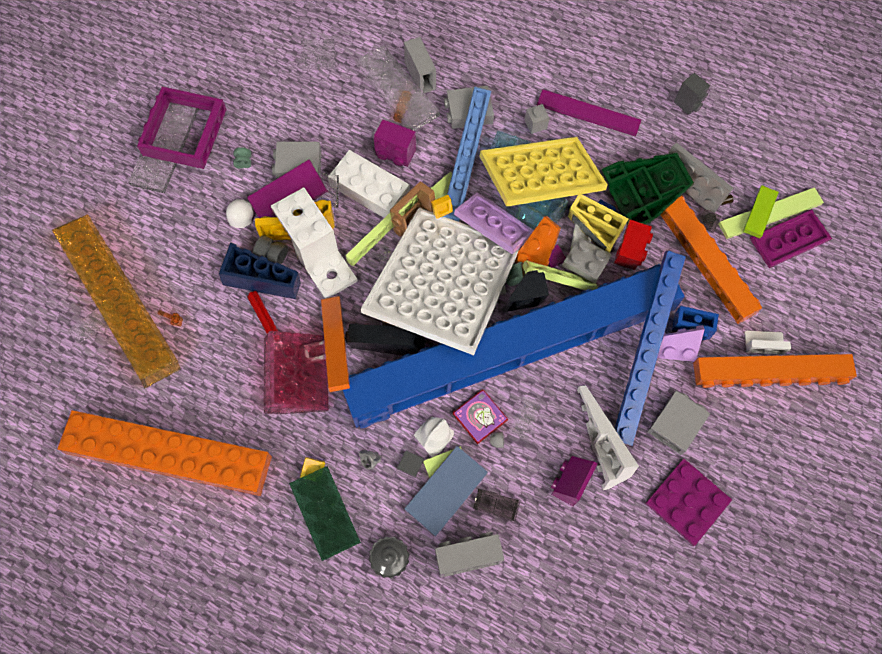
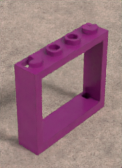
M162 86L159 94L156 95L154 106L150 109V116L144 124L143 133L138 138L137 147L142 156L204 169L227 111L223 99ZM170 102L211 111L194 155L152 146Z

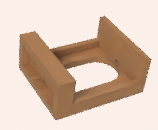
M420 181L390 209L391 221L394 226L393 230L398 236H403L407 229V224L411 222L418 208L433 212L431 201L435 200L434 190ZM417 195L418 202L401 216L398 212Z

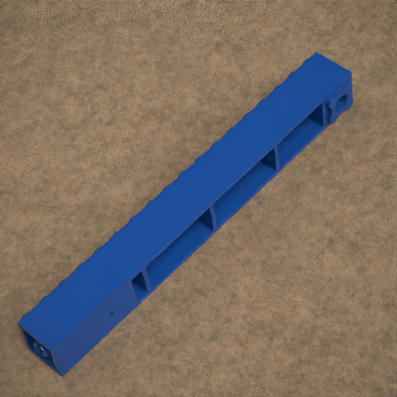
M657 264L649 269L640 270L628 278L624 276L613 282L604 283L595 290L587 289L577 295L568 296L561 302H551L541 308H534L528 314L522 316L515 315L507 320L498 321L492 324V327L485 329L474 355L438 343L435 346L419 350L417 354H406L396 360L384 362L381 364V367L375 369L367 368L360 373L349 375L350 388L344 389L343 393L355 427H369L374 423L389 419L390 415L644 322L661 265ZM679 284L671 311H674L685 297Z

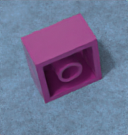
M382 119L374 134L375 155L381 160L388 159L393 161L397 166L404 165L408 167L416 151V131Z

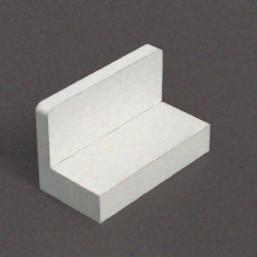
M745 331L746 353L784 355L791 349L790 342L784 341L782 332Z

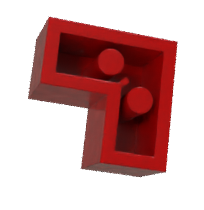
M630 220L626 226L613 264L633 270L641 266L648 253L645 250L646 244H650L653 233H650L652 226Z

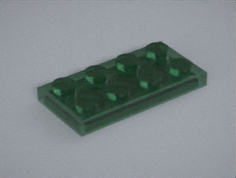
M328 466L289 483L322 561L361 543Z

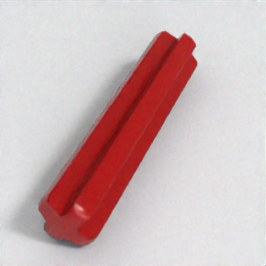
M250 292L247 298L271 341L278 340L280 333L258 292Z

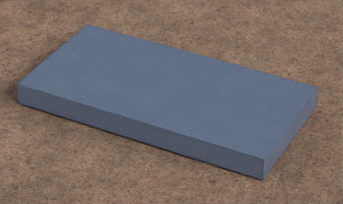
M456 446L404 510L436 536L482 481L488 471Z

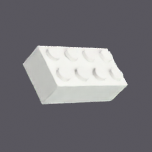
M351 150L346 153L329 175L331 187L383 218L410 191L408 183Z

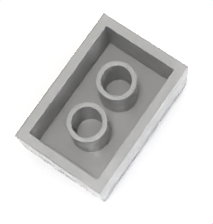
M493 532L480 534V537L472 540L471 536L461 538L459 543L451 544V541L439 543L438 548H435L440 578L499 565L504 561L499 535H493Z

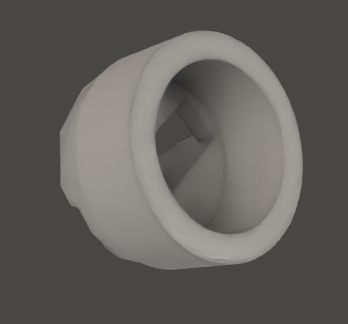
M503 431L495 432L490 436V443L493 447L504 448Z

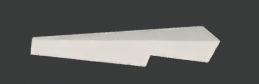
M579 386L577 391L585 403L581 407L583 411H587L589 418L586 426L593 453L596 454L600 462L597 469L598 472H603L605 479L602 488L603 490L610 489L632 477L639 465L587 386Z

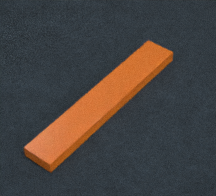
M340 296L322 299L328 388L330 392L349 389L350 383Z

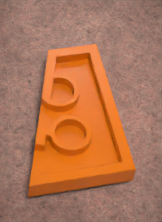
M545 216L518 251L514 263L522 262L524 264V261L527 260L548 266L551 252L555 247L561 228L549 217Z

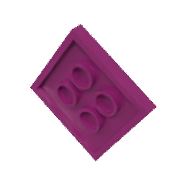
M682 459L645 504L691 545L696 546L732 499L688 461Z

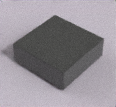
M406 450L397 470L416 478L424 458Z

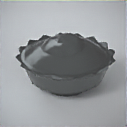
M386 536L383 539L379 538L372 545L368 560L371 563V568L377 575L392 579L406 570L410 554L402 540H398L395 536Z

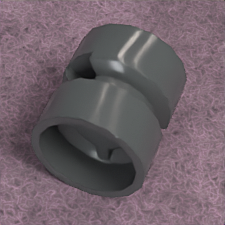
M262 235L257 240L253 249V254L259 257H266L268 261L279 264L283 263L288 253V246L280 242H274L265 235Z

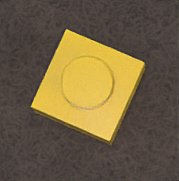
M449 195L431 201L433 214L436 219L453 212Z
M305 457L300 478L320 483L325 461Z

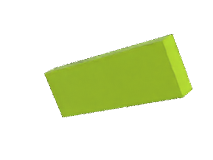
M761 185L743 232L757 238L763 236L778 196V191Z

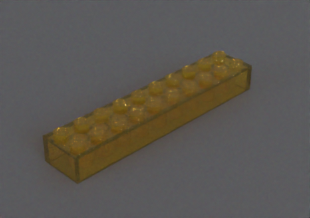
M84 215L52 229L59 246L144 389L180 370L178 360L89 215Z

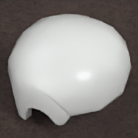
M236 199L229 203L226 209V217L231 226L244 228L252 223L254 209L250 202Z

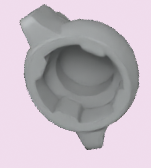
M367 450L359 452L361 464L365 469L371 470L381 462V456L377 452Z

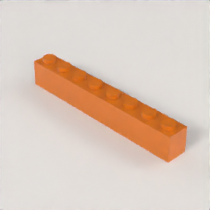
M681 195L660 216L737 324L756 315L762 309L759 300L750 292L748 285L742 281L736 268L732 267L725 253L721 252L714 238L710 237L705 226L700 223L695 212L689 208L684 197Z
M852 354L698 357L693 362L696 385H702L703 388H711L720 384L725 388L732 387L734 384H741V387L760 384V386L766 387L773 385V383H779L780 386L799 383L800 386L810 385L811 382H818V385H827L831 382L844 385L857 377Z

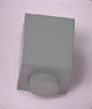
M543 104L526 109L525 122L530 133L533 134L546 130L550 118Z

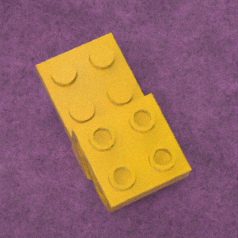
M319 200L314 202L333 229L335 223L331 201ZM297 209L293 212V215L299 216L303 211ZM264 216L255 218V226L260 237L265 235L273 241L291 240V237L277 217Z

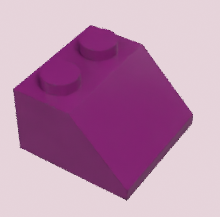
M571 456L569 461L564 460L560 471H562L560 478L556 477L550 487L554 489L551 495L574 506L580 500L598 463Z

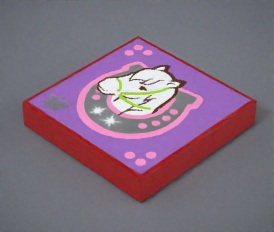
M481 390L453 412V416L477 445L508 421V418L484 390Z

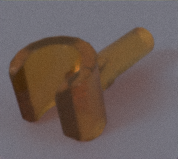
M161 310L158 311V315L171 319V325L181 327L183 318L178 313L169 314Z

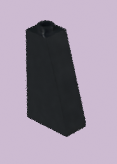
M349 324L348 331L345 333L346 343L353 349L400 356L417 354L419 350L425 348L426 340L421 335L397 326Z

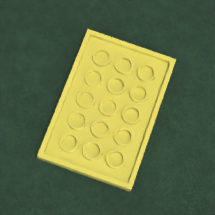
M578 137L480 151L479 156L506 207L573 196L579 193L586 194L604 191L607 188L606 181Z

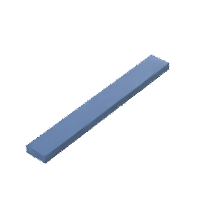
M474 87L447 193L451 198L453 212L444 217L458 222L460 218L454 215L455 209L462 205L465 200L491 95L490 90Z

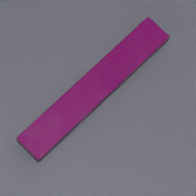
M542 89L537 102V106L543 104L545 109L635 137L641 123V119Z

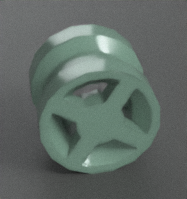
M243 147L236 148L233 151L235 157L233 165L238 169L250 168L251 151Z

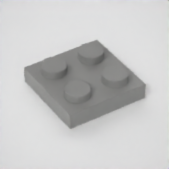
M579 237L562 266L592 283H596L612 254Z

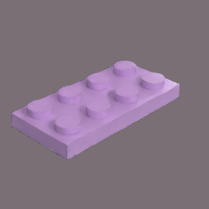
M478 192L455 209V216L511 254L516 252L534 231Z

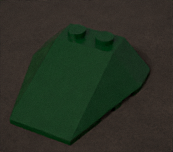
M678 153L653 156V158L649 159L638 158L635 161L628 162L618 161L602 169L608 190L620 214L628 218L627 224L630 220L646 225L650 224L694 185Z

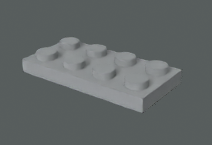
M678 143L674 144L668 154L678 153L694 182V185L685 193L713 215L734 188Z

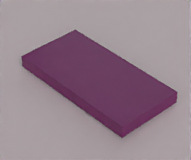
M307 160L247 198L259 218L264 216L277 217L271 205L294 192L305 188L312 200H315L328 192L312 162Z
M812 209L764 230L761 238L750 237L751 242L769 269L832 239Z

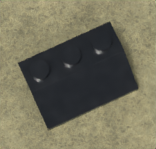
M538 270L527 272V275L523 277L504 305L503 313L540 306L549 295L544 272L538 273Z

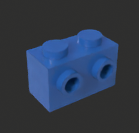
M680 306L674 314L672 331L678 332L679 329L684 328L691 330L696 329V326L703 325L705 330L702 340H709L717 331L719 314Z

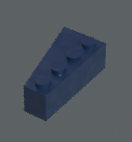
M231 242L219 271V276L224 286L296 299L301 285L298 271L277 262L268 261V258L252 254L250 250L241 249Z

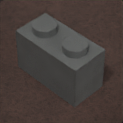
M694 72L683 81L674 103L688 115L693 111L698 112L703 106L702 101L708 96L707 91L710 85Z

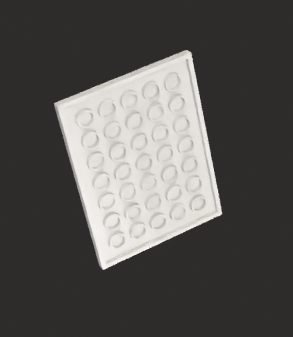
M418 208L361 307V313L474 355L520 248L511 254L469 225L444 216L436 219L433 212Z

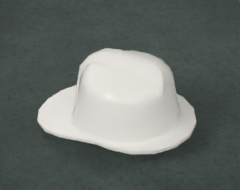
M430 417L416 431L414 436L429 455L435 457L451 441L454 431L450 429L445 419Z

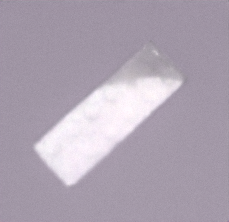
M384 45L355 60L358 68L406 128L415 131L440 116L439 110Z
M170 102L152 146L182 152L199 108ZM140 153L128 182L130 186L165 194L177 163L142 156Z

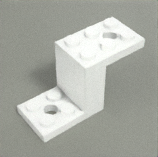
M305 188L271 205L273 212L291 237L297 258L325 299L334 296L358 281L338 251L334 230ZM297 209L303 211L299 216H295L292 213ZM330 271H334L337 273V276L334 279H329L327 274Z

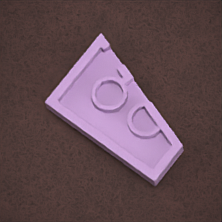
M696 326V329L691 330L679 329L678 332L668 334L664 332L657 358L694 362L698 356L705 330L704 326Z

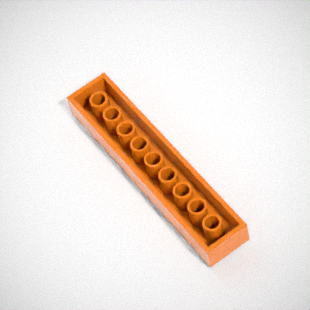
M71 410L57 450L72 456L261 496L272 458L268 452L73 410Z

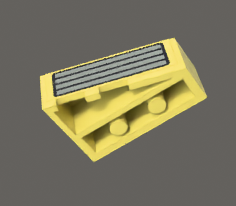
M580 193L572 204L568 215L569 219L574 224H577L579 229L587 237L589 236L596 246L609 253L628 221V218Z

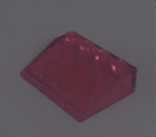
M269 331L264 338V414L328 411V378L324 335ZM305 350H308L309 358L306 357ZM323 355V360H313L315 357L319 358V356Z

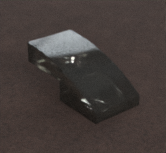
M478 489L473 509L515 522L520 501L500 496L495 492Z

